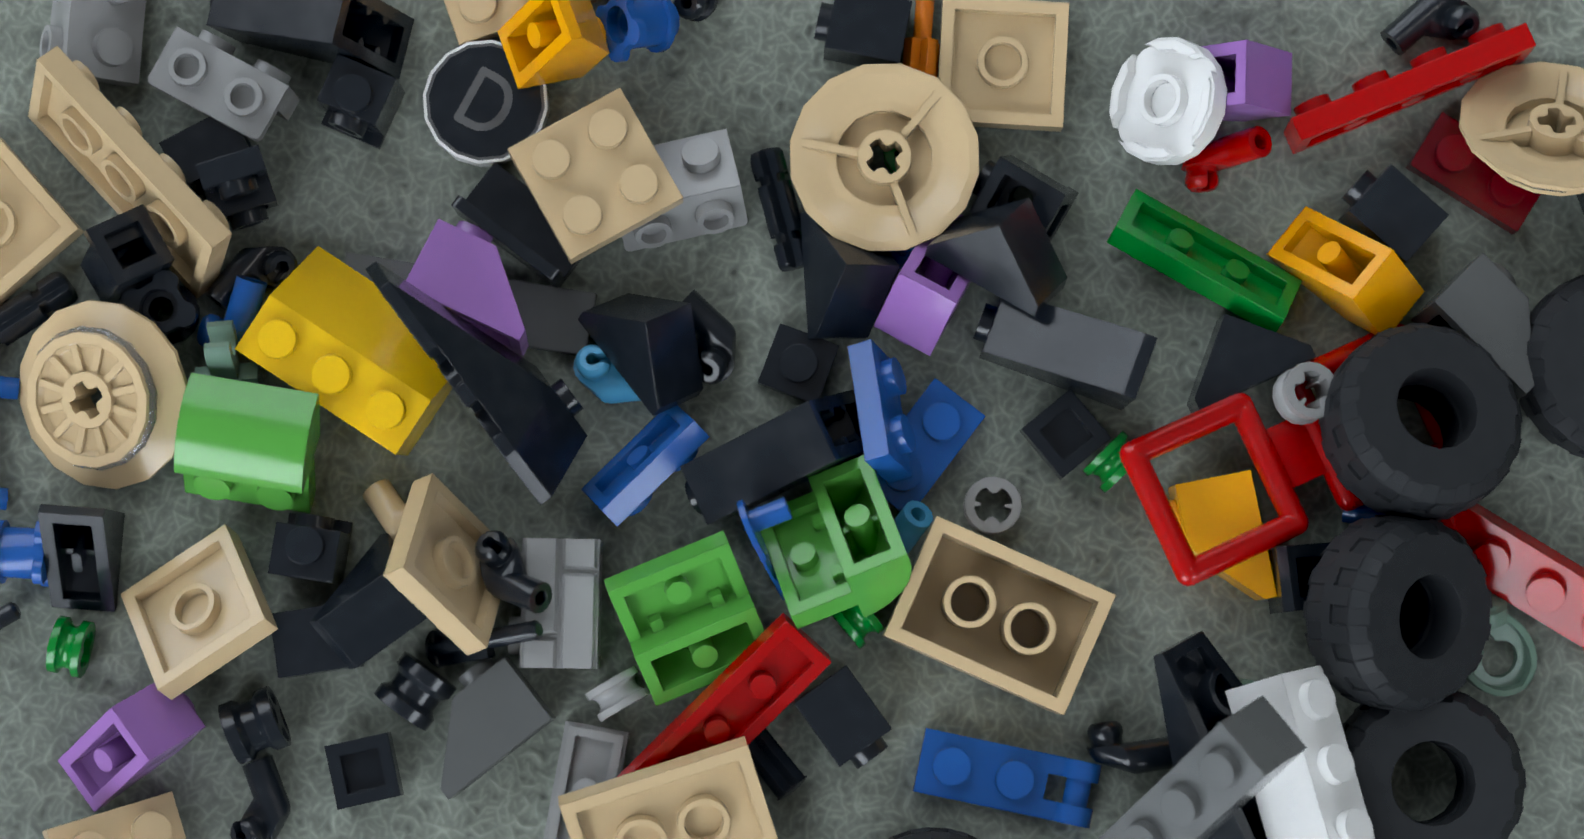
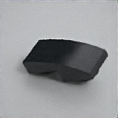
M258 145L195 164L207 199L222 211L227 221L230 222L232 231L249 228L269 220L266 209L278 206Z

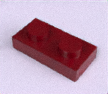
M1444 112L1438 115L1406 166V169L1512 235L1518 232L1541 195L1507 182L1473 154L1459 129V122Z

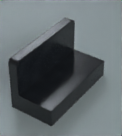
M496 162L493 163L466 199L458 195L451 204L460 217L485 230L492 236L493 242L556 288L563 285L582 260L580 259L573 264L569 262L528 187Z

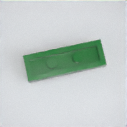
M1135 189L1107 240L1108 244L1235 313L1242 319L1277 332L1284 322L1302 283V280L1138 189Z

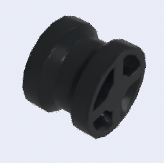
M404 652L397 661L398 672L390 682L381 683L374 694L400 716L418 728L427 731L434 721L433 710L440 701L449 700L457 688L421 660L408 652Z
M269 686L254 691L251 700L241 704L235 701H228L218 705L219 719L232 753L240 764L255 760L258 752L268 747L280 750L291 745L290 731L279 702Z

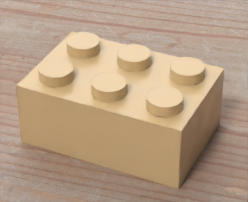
M936 516L914 561L909 582L900 593L882 637L1055 714L1064 715L1116 595Z

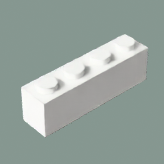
M1320 665L1279 674L1225 691L1232 715L1263 695L1307 747L1255 795L1267 839H1375L1373 825L1368 816L1356 775L1354 760L1349 751L1336 706L1335 694L1329 679L1323 673L1324 670Z

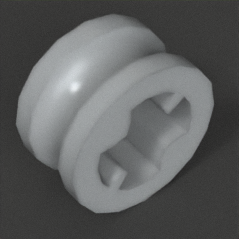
M1310 361L1300 363L1292 369L1285 371L1277 378L1273 386L1272 398L1276 410L1282 418L1298 425L1310 424L1324 417L1325 400L1334 375L1322 364ZM1305 380L1307 381L1305 389L1313 387L1317 399L1309 403L1307 407L1304 406L1307 399L1302 398L1298 400L1295 393V387L1304 383Z
M996 476L985 477L975 482L967 491L963 502L964 516L970 526L978 532L988 535L1001 534L1011 528L1018 520L1022 508L1021 496L1016 487L1008 480ZM985 489L987 493L994 495L1001 490L1006 494L1010 504H1005L1003 509L1010 511L1004 521L999 522L993 516L985 521L978 517L975 508L980 507L982 503L975 501V498L980 491Z
M635 665L585 694L588 701L593 700L599 704L600 712L597 714L600 722L650 694L647 686L641 687L637 684L636 675L639 672Z

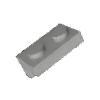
M51 0V24L46 25L42 32L39 48L40 57L58 46L72 62L78 60L85 64L93 73L97 82L128 87L139 84L146 0Z
M176 26L148 76V82L151 86L257 142L263 139L276 115L289 121L300 98L288 85L291 79L288 74L260 59H257L254 66L232 56L236 50L233 45L202 29L199 36L196 37Z
M727 129L653 145L683 196V203L622 236L625 250L631 252L644 248H657L666 243L701 235L718 234L748 223L741 184Z

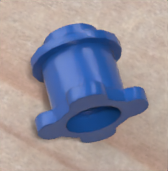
M610 0L606 5H599L596 10V16L602 21L606 31L608 55L614 62L627 61L631 49L647 48L650 52H664L670 48L679 30V14L671 0Z
M0 520V584L5 583L7 578L32 579L33 584L49 587L39 520L36 522L35 528L10 527L7 520Z

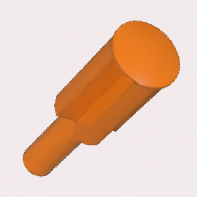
M916 0L913 37H908L904 40L903 64L937 77L940 44H938V40L932 38L935 0Z

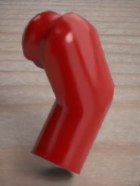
M1254 126L1210 142L1198 156L1182 163L1181 170L1186 171L1184 179L1186 188L1196 193L1214 191L1219 185L1218 171L1266 157L1272 149L1269 133L1261 126Z

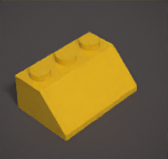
M317 246L269 295L235 347V350L296 390L319 394L320 406L395 455H409L453 389L439 370L434 359L431 360L378 290L375 283L320 246Z

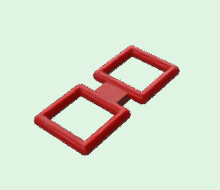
M1399 323L1396 327H1401V326H1405V325L1402 324V323ZM1369 333L1309 361L1322 364L1334 374L1345 359L1356 348L1373 337L1374 334ZM1305 380L1304 383L1295 387V393L1298 400L1302 398L1307 399L1304 404L1307 407L1309 403L1316 399L1311 388L1305 389L1307 384ZM1236 393L1135 438L1125 443L1120 449L1119 455L1176 579L1184 586L1198 584L1305 533L1309 526V520L1294 488L1318 476H1324L1336 504L1342 510L1352 511L1364 505L1350 490L1347 491L1336 477L1337 474L1331 463L1326 459L1321 444L1322 435L1319 419L1305 425L1292 424L1285 420L1266 429L1252 399L1245 393ZM1414 402L1434 442L1430 446L1442 448L1443 438L1439 424L1428 410ZM1234 423L1278 517L1194 555L1150 460Z

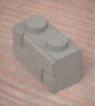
M523 538L521 555L527 575L548 583L552 589V600L545 611L535 614L521 608V616L509 617L508 625L537 620L543 627V634L540 639L508 645L509 655H520L519 668L600 669L603 541L600 539Z

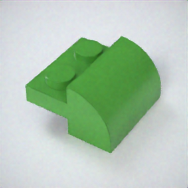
M191 372L181 403L174 447V473L183 474L185 493L201 495L211 500L227 499L257 504L277 511L292 510L310 513L316 492L314 454L320 438L319 394Z
M864 455L808 477L813 492L787 502L792 519L761 531L790 616L797 629L857 605L865 618L881 610L898 597L911 577L912 566L876 472L865 462Z
M724 530L604 579L608 595L630 642L636 662L656 706L711 684L765 631Z

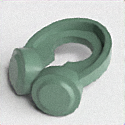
M1491 595L1492 608H1490L1489 624L1492 625L1490 637L1495 641H1507L1511 645L1514 655L1513 664L1502 675H1490L1485 672L1481 659L1477 669L1466 680L1481 691L1493 696L1505 697L1515 695L1526 689L1533 680L1537 668V653L1534 642L1526 628L1508 614V603L1506 600L1496 595Z

